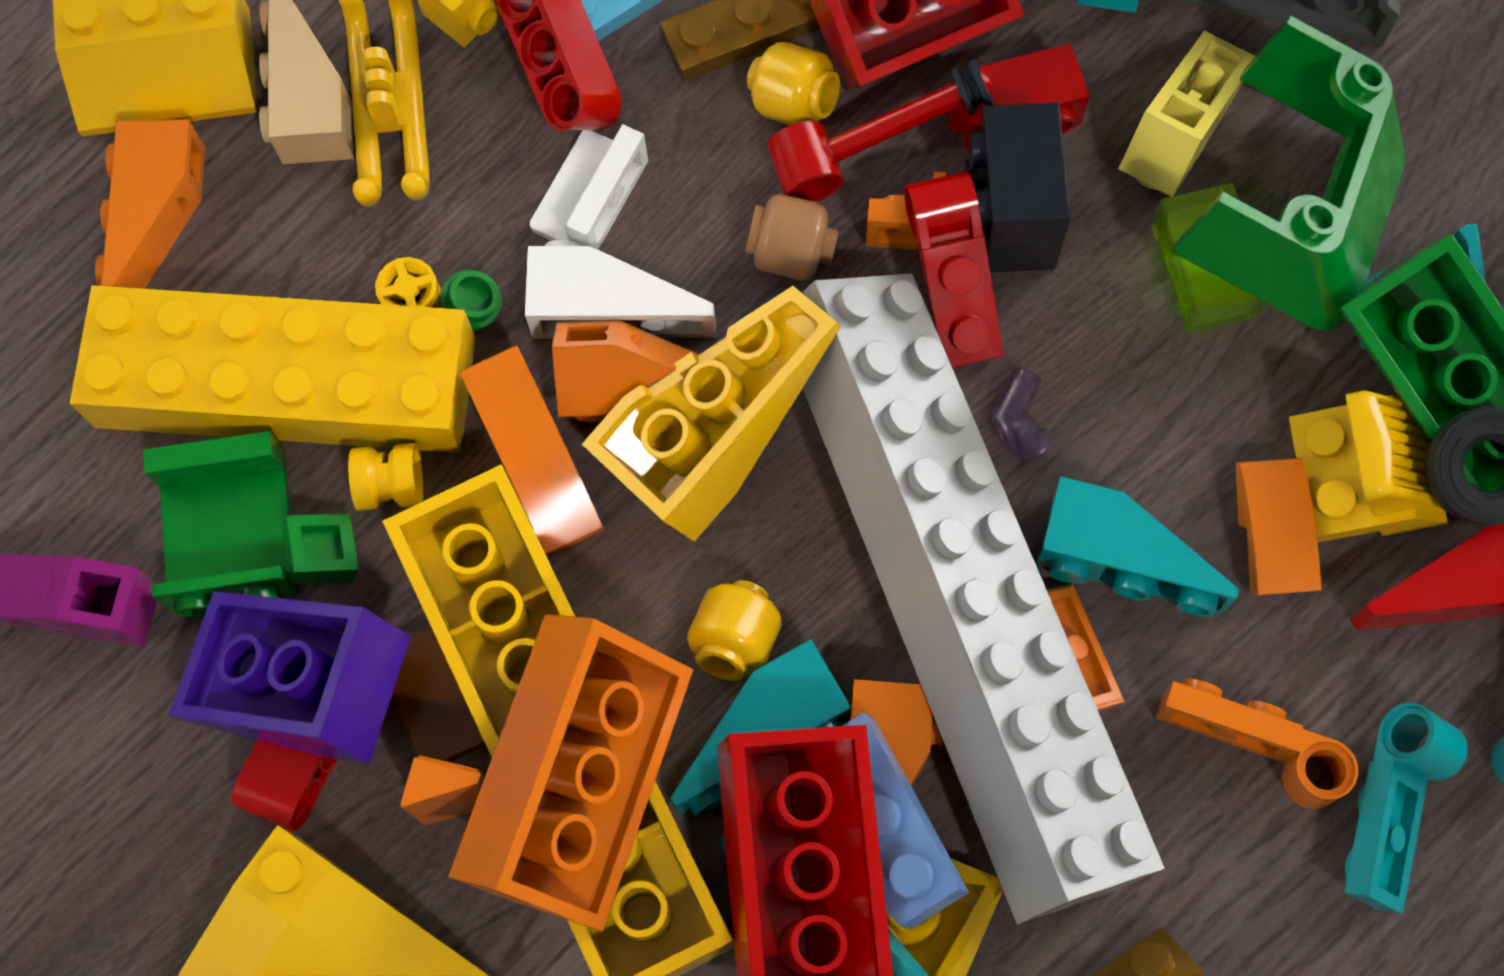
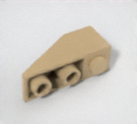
M262 0L260 2V22L264 35L268 37V53H261L259 59L262 84L265 89H268V106H262L259 112L260 130L264 142L272 143L283 164L354 159L352 102L340 75L293 0Z

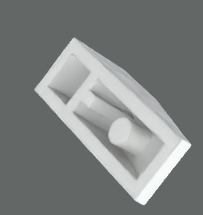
M553 240L547 242L545 246H528L525 318L533 339H554L557 322L621 320L660 338H716L714 304L591 246H580L578 243L570 240Z

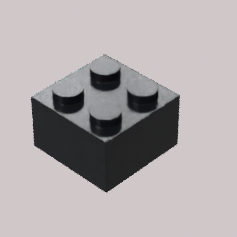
M1059 102L983 106L979 130L969 131V159H964V172L967 171L975 187L990 273L1056 269L1071 219Z

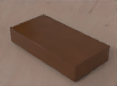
M432 627L412 635L392 694L418 756L451 763L486 747Z

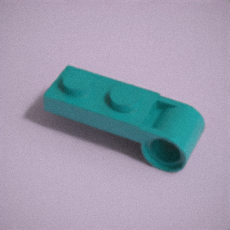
M1407 702L1399 704L1392 708L1381 721L1373 761H1369L1366 782L1358 795L1359 818L1353 848L1348 853L1345 861L1346 884L1344 893L1378 911L1403 914L1427 783L1428 781L1446 780L1455 775L1463 766L1468 751L1466 738L1458 728L1418 703ZM1428 735L1425 743L1418 749L1422 739Z

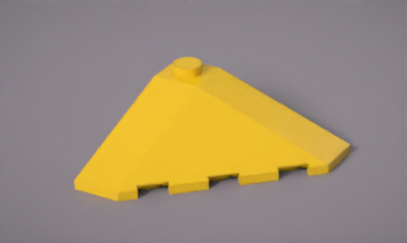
M278 825L235 881L178 976H490L298 836Z

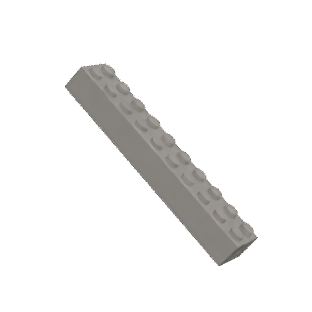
M912 273L815 280L802 293L837 321L841 328L802 389L1017 925L1114 892L1165 869Z

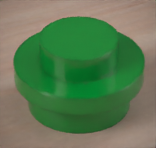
M462 270L454 273L446 280L440 292L439 303L440 308L465 310L473 331H478L491 325L497 318L502 306V297L497 284L487 274L476 270Z

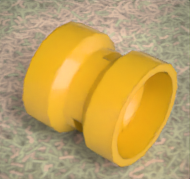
M416 443L397 444L389 454L378 452L372 446L352 448L350 450L348 461L349 485L352 501L357 511L377 509L383 502H389L390 499H393L401 507L414 506L423 502V468L420 451Z

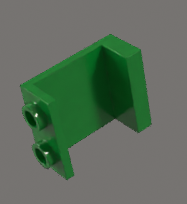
M271 431L143 449L144 474L160 488L166 582L151 584L152 597L170 612H175V615L178 617L194 618L205 616L214 591L273 598L297 594V584H290L282 532L286 515H291L286 453Z

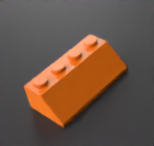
M545 614L448 877L500 898L603 932L694 669L595 618Z

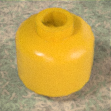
M777 42L767 48L762 56L754 59L748 71L747 86L752 91L753 105L761 116L793 125L805 121L818 122L820 119L828 117L838 100L840 78L834 72L833 63L825 53L789 42Z
M739 580L733 584H720L709 588L699 605L687 633L690 650L695 655L696 664L709 675L726 681H738L743 676H750L753 671L767 663L782 626L781 615L777 607L769 600L768 593L761 586L753 582Z

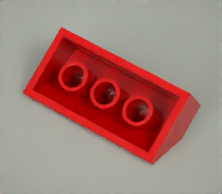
M867 725L728 734L717 746L737 976H893Z

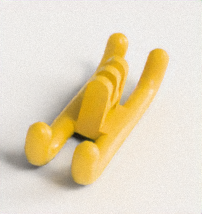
M338 0L344 17L348 44L358 179L354 182L352 188L353 195L359 204L364 207L375 206L380 201L382 196V174L378 134L402 131L406 174L402 177L401 187L410 200H423L430 189V174L418 36L412 0H388L393 24L397 72H395L389 55L384 48L371 47L370 29L364 1Z

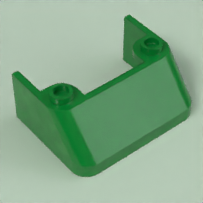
M1290 15L1243 70L1239 80L1344 137L1323 198L1314 195L1297 196L1281 210L1276 221L1222 192L1178 239L1172 253L1317 330L1328 331L1339 327L1346 321L1339 308L1366 285L1405 167L1406 156L1392 83L1383 67Z

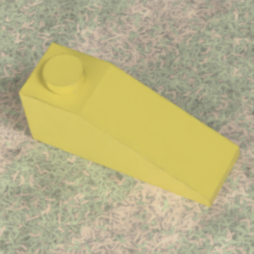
M1204 30L1144 112L1118 169L1136 178L1143 186L1159 190L1173 197L1193 168L1243 83V81L1239 80L1241 74L1255 55Z

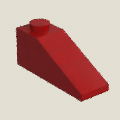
M1504 524L1487 526L1368 603L1350 619V622L1357 631L1502 616L1504 614Z

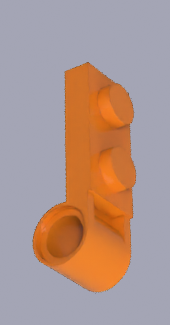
M1184 679L1183 684L1173 681L1161 696L1155 719L1284 763L1281 776L1283 788L1288 797L1301 807L1308 809L1326 807L1349 793L1356 784L1358 764L1354 754L1347 746L1337 740L1305 730L1303 725L1286 720L1287 712L1275 705L1261 701H1248L1247 706L1222 698L1223 691L1219 687L1197 679ZM1308 759L1320 760L1329 767L1333 776V784L1330 790L1317 788L1309 781L1305 770Z

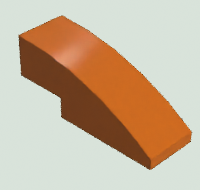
M516 345L459 371L546 556L549 557L604 531L584 484L518 346Z

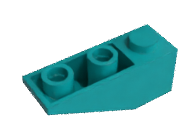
M1060 476L1052 496L1036 566L1050 569L1049 575L1070 584H1086L1089 579L1113 585L1112 591L1132 600L1147 601L1151 599V596L1175 601L1177 602L1176 607L1180 611L1200 617H1213L1216 612L1225 614L1236 601L1239 589L1126 493Z
M811 639L753 671L671 796V801L679 816L692 810L695 817H699L722 805L717 746L728 734L838 727L850 720L851 706Z

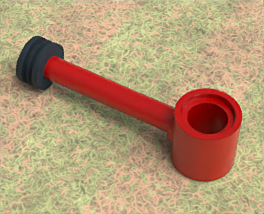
M973 59L969 61L970 68L967 69L963 64L964 71L962 72L958 67L952 69L955 82L831 139L828 138L823 124L816 121L799 122L783 128L774 134L767 143L783 194L813 202L826 199L837 192L843 185L839 161L960 106L965 105L970 115L977 113L976 106L978 105L983 110L982 103L984 102L987 106H993L994 101L990 93L993 84L988 73L981 71L977 61Z

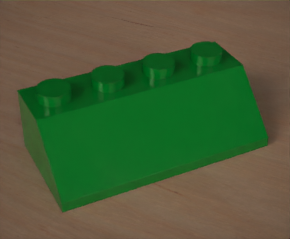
M1452 233L1426 243L1373 279L1339 308L1343 317L1430 443L1439 428L1461 412L1481 407L1504 409V309ZM1482 441L1470 448L1465 456L1463 469L1465 477L1472 487L1481 492L1489 493L1497 491L1504 486L1503 446L1494 441Z

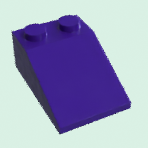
M214 591L169 716L184 722L317 756L369 764L411 636L364 607Z

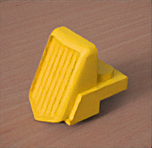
M1363 390L1346 394L1347 405L1289 417L1296 458H1302L1308 480L1318 543L1378 531L1384 537L1448 525L1446 511L1430 492L1424 470L1430 442L1399 397L1394 395L1385 396Z

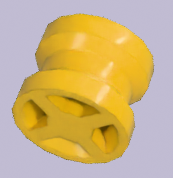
M412 257L397 258L386 264L379 272L375 282L376 296L381 304L440 308L439 296L441 288L431 267L424 261ZM418 294H421L420 298L417 300V303H416L415 297H416Z

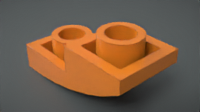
M1302 458L1235 462L1238 526L1247 528L1250 592L1256 595L1321 590L1315 518Z

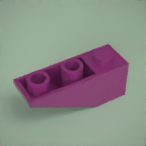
M0 554V623L145 648L157 600L152 597L151 584L156 583L137 567L70 556Z

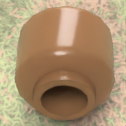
M775 194L767 200L765 206L756 204L745 253L754 255V265L757 270L763 273L797 281H808L816 273L818 264L831 265L839 230L827 227L828 211L824 205L783 194Z

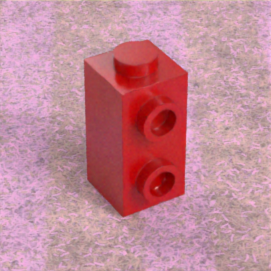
M1071 43L980 66L981 71L988 73L993 84L990 90L994 101L993 106L1059 102L1062 135L1072 131L1077 125L1082 124L1090 95ZM965 105L945 113L951 133H961L967 154L969 153V131L979 130L982 109L979 105L976 106L977 113L970 115Z

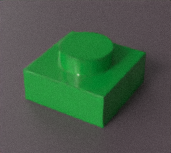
M350 514L286 515L282 532L290 584L354 582L359 568Z

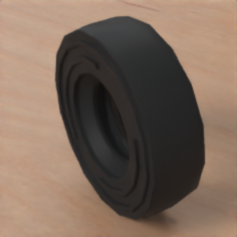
M1481 407L1461 412L1439 428L1428 446L1424 470L1430 492L1446 512L1465 523L1497 526L1504 524V486L1497 491L1481 492L1471 486L1465 477L1463 469L1465 456L1470 448L1477 443L1494 441L1504 447V409Z

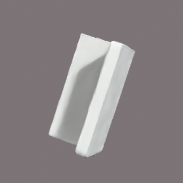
M623 124L614 140L591 130H583L530 220L532 232L550 241L570 240L578 243L580 246H591L599 250L648 163L644 134Z

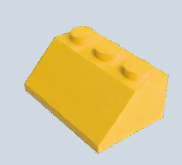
M53 0L55 51L76 126L82 137L114 133L116 121L189 119L190 122L258 113L250 9L245 0Z

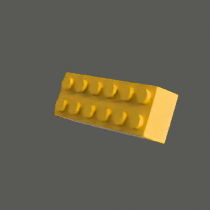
M92 285L70 404L94 428L217 437H231L271 431L277 441L362 447L372 446L391 449L397 444L416 443L420 451L461 453L469 392L459 371L473 364L476 336L465 310Z

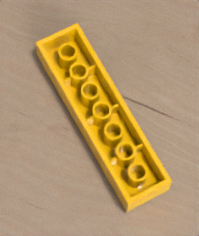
M502 464L382 521L491 757H493L545 614L576 617ZM655 781L603 932L568 921L593 976H680L734 948L733 939Z

